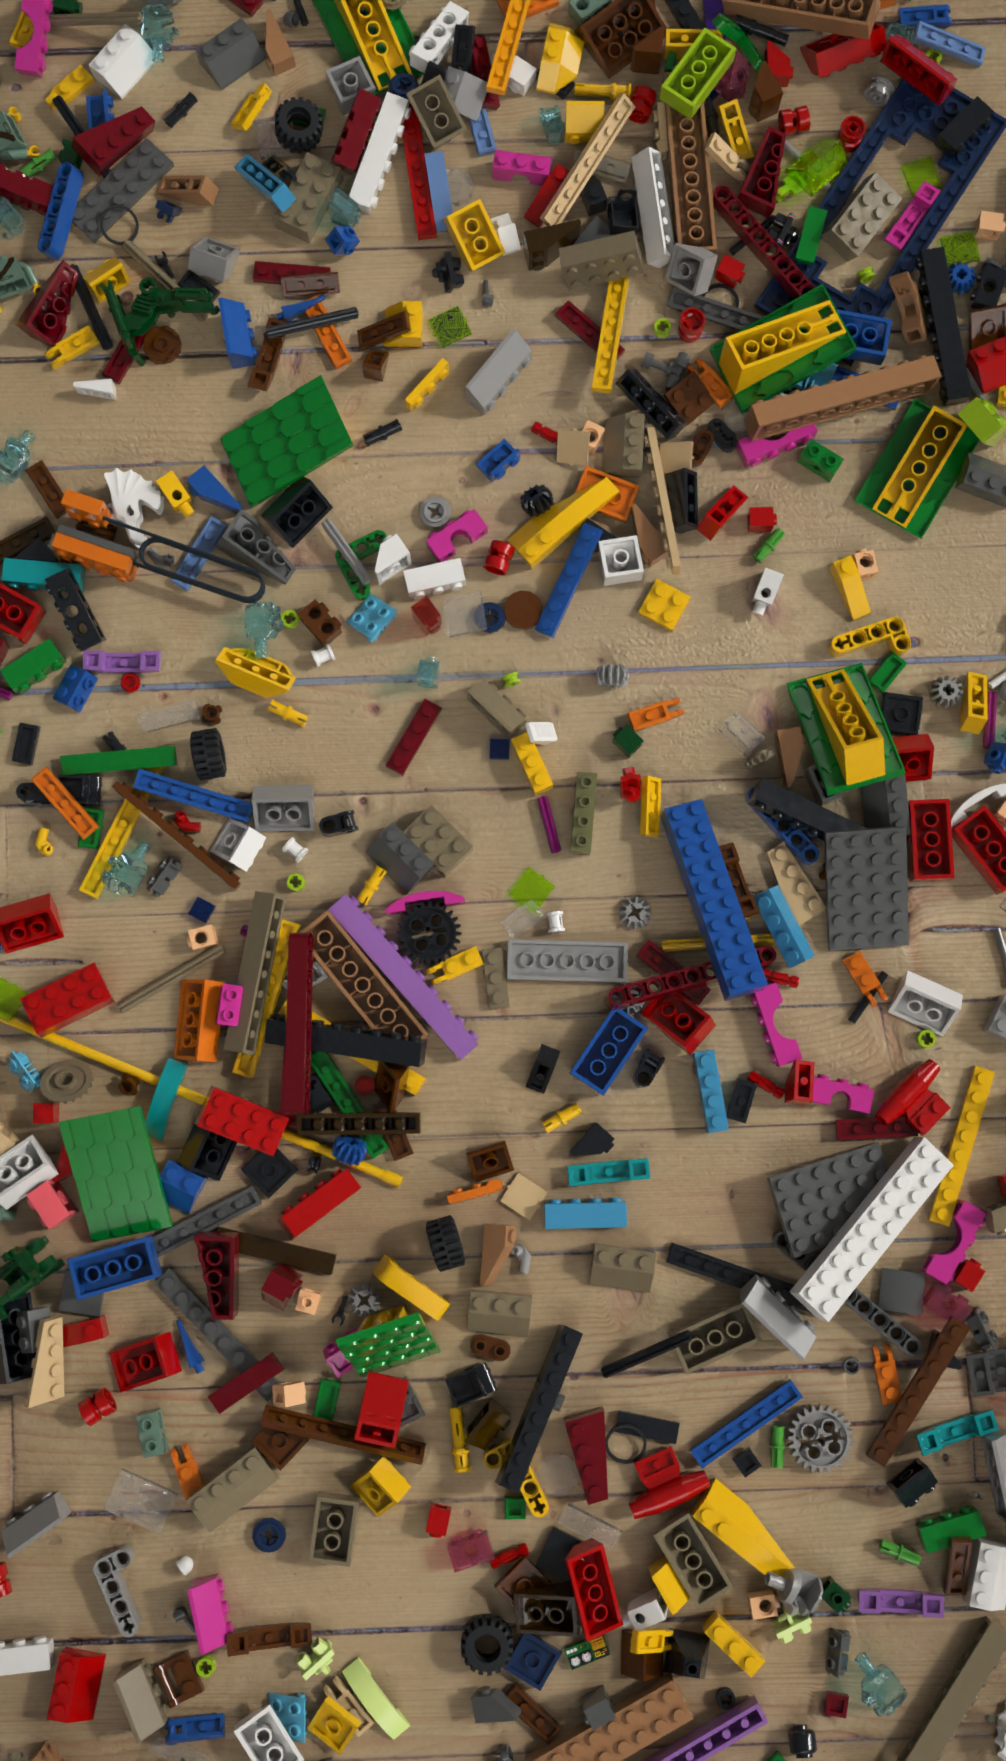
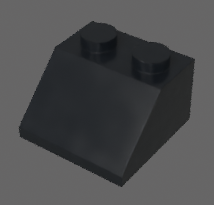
M917 1458L886 1484L900 1503L907 1508L917 1504L919 1497L924 1493L928 1494L933 1491L938 1481L929 1467Z

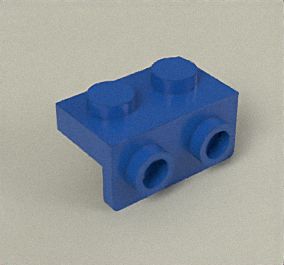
M102 89L103 95L86 96L89 129L115 118L114 114L111 113V108H114L113 98L108 95L107 89Z
M504 438L476 463V467L491 482L496 479L499 480L505 475L506 470L510 466L514 467L520 461V450L518 448L515 450Z
M70 665L52 699L77 712H81L98 678L84 669Z

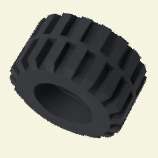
M291 97V101L286 99L284 100V105L280 104L278 106V110L275 112V136L279 144L283 143L284 149L290 148V152L294 153L295 150L298 151V154H302L303 150L306 153L310 152V148L314 149L316 143L319 144L322 137L323 121L321 112L317 110L316 104L311 105V100L307 99L304 101L303 97H299V99ZM294 120H301L309 127L305 130L297 131L288 124Z
M217 728L191 732V755L198 778L202 781L225 777L227 771L226 757L222 738Z
M448 1215L428 1221L426 1223V1232L437 1269L443 1272L465 1265V1255L454 1218Z
M481 1614L478 1615L476 1620L472 1618L470 1624H466L461 1637V1655L465 1659V1664L467 1666L470 1665V1670L473 1672L478 1670L479 1675L487 1672V1676H490L492 1671H495L497 1674L501 1672V1667L505 1669L507 1662L511 1661L513 1653V1636L510 1627H507L505 1620L500 1621V1617L497 1615L493 1618L491 1614H487V1617H483ZM486 1634L494 1636L500 1643L499 1648L491 1654L479 1652L475 1647V1641L480 1636Z

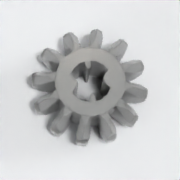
M611 664L599 666L596 673L597 685L607 688L625 687L629 679L628 668L623 665Z
M946 675L944 679L939 676L937 682L933 681L931 683L933 688L929 690V693L934 696L930 699L931 701H938L936 703L937 707L942 704L944 709H947L948 706L953 708L956 706V702L959 703L962 700L960 695L964 691L958 689L962 686V683L956 684V677L950 680L949 675Z

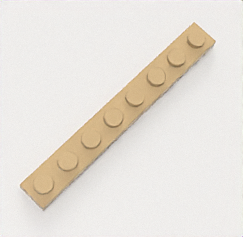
M619 93L541 215L540 219L546 226L562 223L634 110V104L625 93Z
M648 427L644 436V447H648L649 452L646 453L647 463L651 464L652 470H650V480L655 483L653 496L654 499H658L656 512L657 516H661V522H659L660 533H664L665 537L663 539V549L668 553L666 565L667 569H671L672 575L680 574L681 563L655 427Z

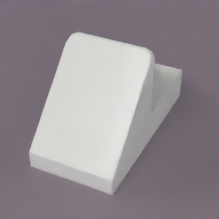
M509 213L491 218V223L506 252L503 256L520 251L521 247L516 225L512 223Z

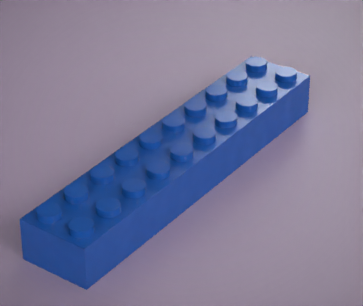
M702 799L665 808L660 818L724 1001L762 991L768 983Z

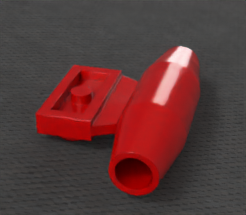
M928 1059L912 1070L888 1094L875 1113L876 1119L881 1124L887 1126L905 1113L907 1122L921 1136H924L951 1108L937 1093L928 1090L940 1072L938 1064Z
M672 1446L634 1462L641 1482L649 1490L628 1504L634 1519L662 1513L689 1501L711 1485L704 1470L680 1476V1465Z

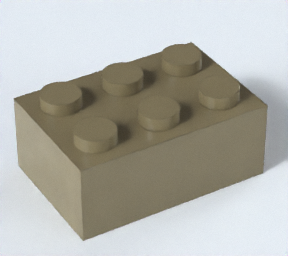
M432 805L403 831L434 863L435 867L444 877L474 850L473 846Z
M319 1491L314 1515L309 1562L350 1567L360 1497Z

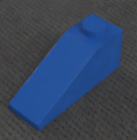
M205 465L186 479L189 484L187 489L194 497L198 495L201 500L236 514L242 509L240 504Z

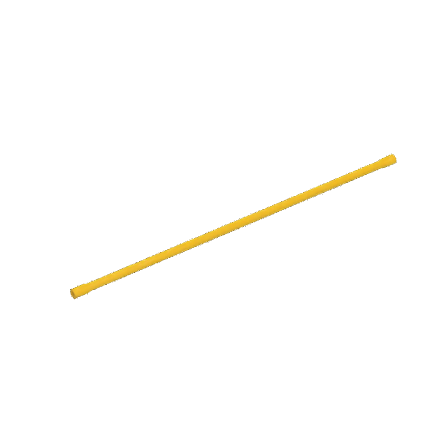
M0 1011V1022L39 1037L31 1023ZM51 1033L41 1038L113 1069L127 1073L130 1076L137 1077L154 1086L158 1085L159 1076L56 1033ZM181 1085L177 1092V1095L200 1105H203L206 1098L205 1095ZM284 1130L282 1139L336 1161V1157L332 1155L333 1148L302 1135H297V1133L290 1130ZM364 1161L360 1162L359 1165L353 1164L350 1166L398 1188L403 1180L401 1175Z

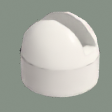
M188 1556L181 1557L175 1562L185 1576L193 1568V1560Z

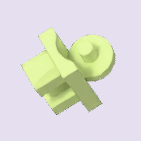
M782 1606L784 1613L770 1622L778 1639L781 1638L785 1644L793 1640L792 1632L798 1629L801 1634L810 1632V1624L812 1623L808 1614L802 1616L798 1611L795 1616H792L785 1612L784 1606Z
M317 1637L310 1645L314 1651L310 1656L305 1651L296 1656V1662L305 1680L314 1673L318 1675L320 1672H323L327 1675L331 1672L328 1665L333 1661L331 1657L335 1652L329 1639L324 1641Z

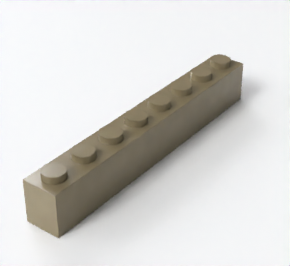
M255 891L237 978V986L243 987L239 1020L236 1027L228 1026L224 1050L255 1055L286 897Z
M987 1616L985 1617L897 1761H937L942 1758L948 1741L953 1740L959 1723H963L966 1719L967 1710L976 1703L980 1689L987 1685L990 1673L1000 1664V1657L1006 1651V1629Z

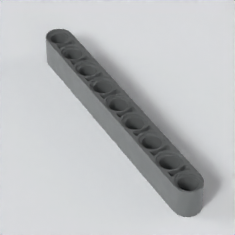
M783 1230L774 1232L772 1235L773 1244L803 1270L807 1271L811 1262L815 1261L818 1256L810 1252L802 1255L800 1258H791L787 1242L784 1245H779L778 1237L784 1234ZM855 1288L844 1303L901 1351L909 1356H918L922 1351L921 1342ZM866 1301V1309L859 1311V1302ZM877 1314H881L883 1317L880 1324H875L874 1322ZM897 1327L899 1333L893 1338L890 1335V1331ZM914 1341V1349L908 1351L906 1348L907 1343Z

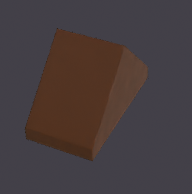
M370 349L362 365L364 378L383 382L389 358L388 352Z

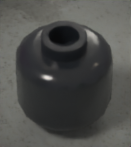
M807 1724L794 1725L795 1730H791L788 1733L790 1752L796 1755V1758L813 1757V1753L817 1751L815 1731L807 1729Z

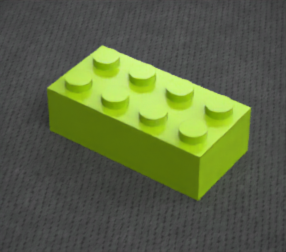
M704 28L661 86L659 99L691 119L733 63L736 47L707 28Z
M976 397L958 413L983 444L993 447L1006 435V418L995 413L998 409L991 401Z

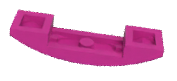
M924 181L884 241L901 250L939 195L940 190Z
M424 891L397 900L387 907L385 912L386 915L407 913V904L440 899L445 900L446 906L465 904V899L460 895L445 891Z

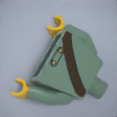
M14 106L9 108L8 113L0 111V159L5 161L28 159V156L31 159L33 157L37 158L41 154H33L34 152H39V148L36 145L31 146L29 150L26 149L28 146L15 123L21 121V114L18 113L17 108Z
M4 255L0 256V300L32 289V285L34 287V295H36L42 286L38 284L39 280L33 269L23 262H18L13 256L9 258Z

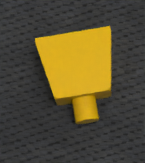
M172 470L156 480L159 489L176 513L181 511L185 518L195 513L190 505L192 500ZM179 496L182 497L180 500H175Z

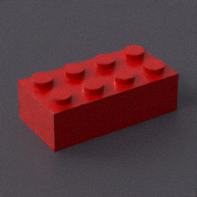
M0 583V630L27 645L46 611L41 605Z
M950 799L909 800L908 809L911 834L906 835L909 882L949 881L955 878Z
M984 805L952 828V838L995 894L998 895L1006 891V831Z
M95 962L20 998L31 1024L40 1038L115 1002Z
M211 1085L195 1124L198 1127L274 1156L290 1118L282 1113Z

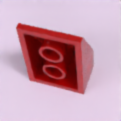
M680 993L651 1000L641 1012L648 1021L689 1055L693 1053L716 1026L710 1015Z
M171 1332L109 1352L120 1393L182 1372Z

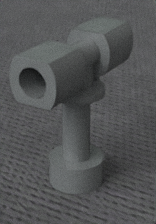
M646 352L641 367L649 369L651 366L666 372V377L669 378L665 386L666 391L681 380L682 371L686 370L690 360L689 354L680 352L676 362H671L668 365L653 359L654 355Z

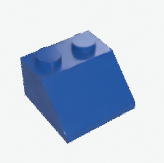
M174 1159L168 1160L160 1175L167 1203L189 1214L208 1177L189 1171L176 1163L177 1161Z

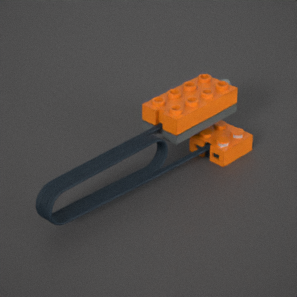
M69 489L65 490L61 504L72 520L77 522L86 521L94 528H107L108 523L111 522L151 536V538L145 540L140 546L139 559L132 548L59 524L57 532L52 533V538L47 547L54 549L63 562L69 564L75 562L82 565L86 570L92 568L101 575L108 576L110 574L115 576V579L125 583L126 581H134L140 567L243 603H255L263 597L265 583L258 571L110 519L112 514L106 508L107 506L104 501ZM152 543H163L253 575L260 580V589L252 596H241L150 565L144 560V551Z

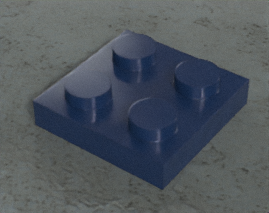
M522 1634L513 1650L511 1661L507 1662L505 1670L541 1691L562 1653L561 1650L535 1634Z

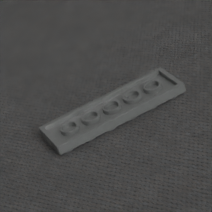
M146 138L76 205L72 223L91 241L96 243L103 236L100 229V218L104 210L112 205H123L131 209L162 179V176H165L174 167L173 161ZM121 208L108 211L103 218L105 233L128 211Z

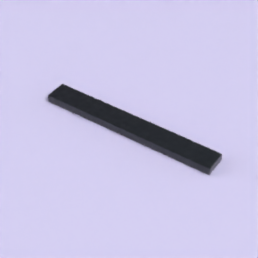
M671 1243L665 1261L669 1264L738 1288H742L757 1274L760 1278L765 1277L772 1285L770 1288L775 1293L779 1291L786 1298L785 1302L788 1305H794L798 1309L810 1312L790 1293V1290L794 1287L793 1284L676 1243Z

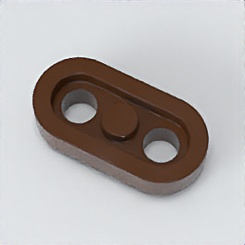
M707 429L699 430L693 439V455L698 457L697 460H692L693 467H698L704 462L713 445L714 435ZM705 439L707 443H702L700 440Z
M484 1334L475 1335L470 1343V1348L475 1355L496 1361L506 1360L511 1351L507 1341ZM478 1342L484 1343L485 1346L483 1349L477 1348L476 1345ZM498 1347H502L504 1349L503 1354H498L496 1352Z

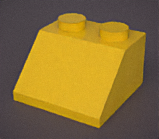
M566 101L565 143L578 144L589 142L604 118V101Z
M116 257L105 260L101 266L95 270H90L83 277L87 287L99 303L106 300L105 293L100 287L101 283H104L107 287V281L110 280L114 285L115 293L131 283L123 264Z
M401 301L385 308V319L403 311L408 312L411 331L385 341L384 347H422V301Z
M384 1456L374 1462L350 1485L377 1517L396 1505L411 1488L405 1477L400 1475L392 1463Z
M664 1556L648 1565L655 1585L670 1612L674 1615L690 1599V1596L668 1559Z

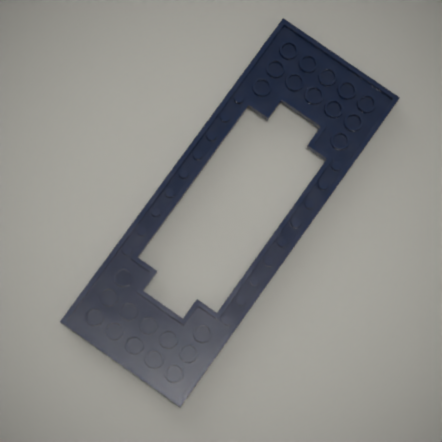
M903 79L818 207L828 210L822 234L839 213L888 137L905 146L915 131L935 143L938 135L974 99L954 88L942 104L938 106ZM994 112L991 117V124L985 130L981 129L977 138L972 143L969 141L960 155L956 154L950 159L943 154L937 166L951 173L952 176L877 292L860 282L851 297L819 279L828 262L818 256L815 257L813 266L794 261L801 235L787 254L788 257L815 288L824 284L836 309L883 318L896 298L890 286L889 277L906 271L911 275L916 267L915 260L921 250L928 249L1006 129V118ZM772 277L754 307L768 315L793 301V299L777 280ZM791 280V281H790V282H792V283H794V284L798 283V282L795 281V280ZM841 359L850 366L854 363V360Z

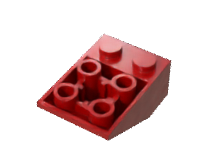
M371 1371L368 1372L354 1430V1440L395 1448L409 1380Z

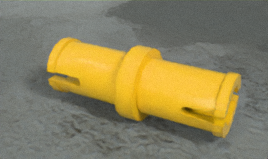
M274 699L271 701L270 704L277 707V709L269 706V712L283 717L285 721L289 720L301 727L305 726L306 722L299 718L307 721L308 715H304L294 710L292 706L287 707Z
M376 865L369 879L365 880V886L356 900L364 903V905H368L375 890L378 891V885L387 871Z
M575 1102L562 1111L558 1110L556 1115L541 1122L548 1134L562 1124L564 1126L568 1124L567 1121L582 1114V1111Z

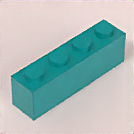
M4 558L1 581L8 588L18 590L19 587L26 588L29 591L46 590V578L64 569L71 568L82 592H84L86 570L80 564ZM63 587L61 591L69 594L68 590Z

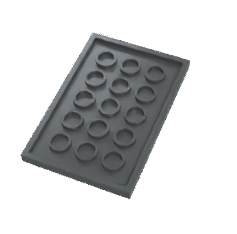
M906 827L824 832L828 949L833 951L909 945Z
M879 1142L767 1178L791 1258L825 1248L888 1171Z

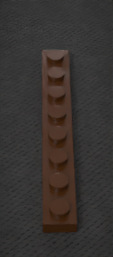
M116 781L112 786L115 791L237 891L241 883L238 882L240 878L234 872H226L223 869L225 865L217 858L214 861L209 858V852L200 845L197 848L193 844V838L187 833H184V835L177 831L179 827L171 820L167 823L162 818L164 814L157 808H149L146 805L148 801L140 794L137 797L132 794L131 791L133 789L127 783L123 782L120 784Z
M952 1315L950 1316L866 1452L867 1457L883 1467L886 1466L971 1329L969 1325Z
M265 1405L260 1425L261 1427L422 1465L426 1443L402 1437L397 1438L395 1448L354 1440L355 1426L270 1405Z

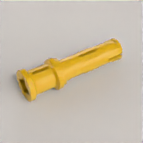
M616 82L611 83V85L575 83V96L610 97L612 101H615L619 93H625L631 99L632 83L628 85H617Z
M461 1406L458 1408L450 1407V1422L454 1446L451 1454L454 1455L455 1463L453 1472L471 1471L472 1466H469L468 1459L470 1450L464 1442L465 1435ZM456 1423H458L459 1434L457 1433Z

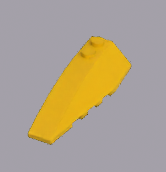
M605 477L551 506L550 510L545 511L544 514L532 517L507 542L515 548V551L533 570L578 530L587 518L590 519L620 491Z
M715 1478L710 1484L711 1486L705 1490L690 1510L692 1516L764 1575L769 1571L782 1576L787 1569H795L748 1504Z

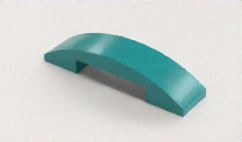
M168 1058L145 1122L149 1137L163 1141L179 1086L183 1082L188 1067L187 1063Z
M648 1158L568 1166L569 1186L651 1179Z
M991 1409L940 1423L916 1434L921 1454L925 1456L942 1450V1447L977 1435L981 1437L999 1431L994 1412Z

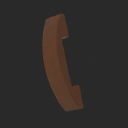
M268 318L266 327L286 322ZM264 331V341L256 367L252 370L248 387L267 392L279 363L285 335L269 339Z
M734 843L719 846L743 916L748 917L759 914L754 896L749 892L739 865L740 859Z
M306 1622L262 1625L227 1633L228 1657L249 1654V1651L286 1646L297 1648L312 1644L311 1623Z

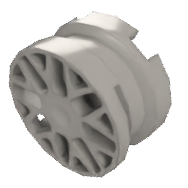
M874 76L864 90V97L871 104L884 107L894 92V86L887 78Z

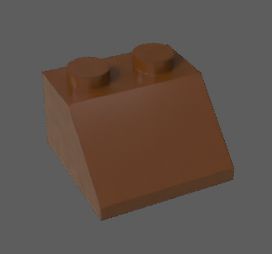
M763 61L749 105V112L752 117H755L757 122L778 113L783 91L766 61Z

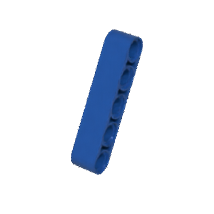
M69 162L62 163L58 169L38 242L39 251L53 260L60 259L64 253L84 179L82 171Z
M752 787L746 794L747 804L755 787ZM750 806L802 864L811 865L818 860L820 855L818 848L800 829L791 828L786 823L787 829L784 831L778 828V820L766 815L765 812H758ZM792 836H797L800 839L799 845H794L791 842ZM808 850L813 853V860H808L805 857V851Z

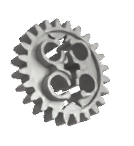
M821 1403L818 1404L817 1409L810 1404V1411L803 1407L804 1414L801 1415L796 1412L798 1419H791L794 1427H787L792 1432V1434L786 1436L788 1440L792 1441L787 1446L788 1448H794L790 1454L797 1456L795 1460L797 1463L803 1461L802 1467L804 1469L810 1465L811 1472H814L817 1468L818 1472L822 1474L823 1468H825L830 1473L831 1466L838 1470L837 1463L840 1462L845 1465L842 1458H850L847 1450L854 1449L849 1445V1442L855 1441L853 1437L849 1436L854 1431L847 1428L851 1423L848 1420L843 1421L845 1415L843 1413L838 1415L839 1410L837 1408L831 1412V1406L828 1404L825 1410ZM826 1421H832L831 1429L838 1432L840 1428V1435L845 1438V1440L838 1437L834 1438L837 1441V1448L834 1451L828 1450V1446L833 1442V1439L830 1437L832 1435L831 1432L823 1429V1424ZM806 1426H812V1433L807 1435L812 1440L809 1441V1444L812 1447L818 1448L814 1456L808 1455L809 1448L807 1445H803L801 1448V1443L796 1438L806 1440L803 1434V1429ZM819 1434L823 1436L820 1443L816 1440L819 1438Z

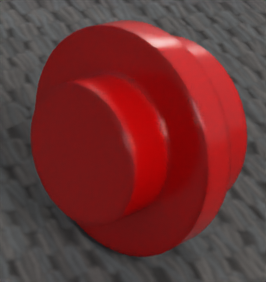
M128 673L122 677L121 687L124 691L134 693L140 688L141 681L136 674Z
M360 1076L355 1082V1090L360 1095H370L375 1089V1082L369 1076Z

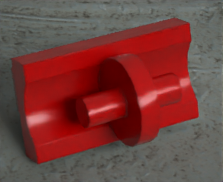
M634 767L623 768V776L620 777V797L630 803L637 802L640 798L641 776L640 774H635Z

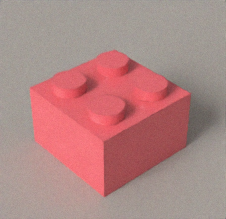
M48 1180L26 1195L29 1199L27 1200L32 1210L38 1212L40 1215L39 1221L45 1228L59 1227L79 1213L59 1182Z

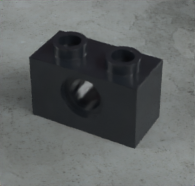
M986 265L983 271H979L976 282H979L978 287L973 289L970 300H972L971 308L982 309L997 306L1006 280V270ZM983 286H990L992 292H986Z

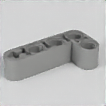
M127 1544L103 1554L95 1562L93 1571L119 1632L124 1637H132L140 1628L142 1620L121 1573V1570L129 1566L135 1557L134 1548ZM120 1552H124L128 1555L127 1561H123L120 1558ZM106 1562L109 1565V1570L102 1569L100 1563ZM114 1581L118 1589L110 1588L109 1582ZM117 1601H123L126 1604V1609L119 1608ZM127 1622H128L129 1624L133 1623L134 1626H133V1627H132L131 1625L128 1626V1625H127Z

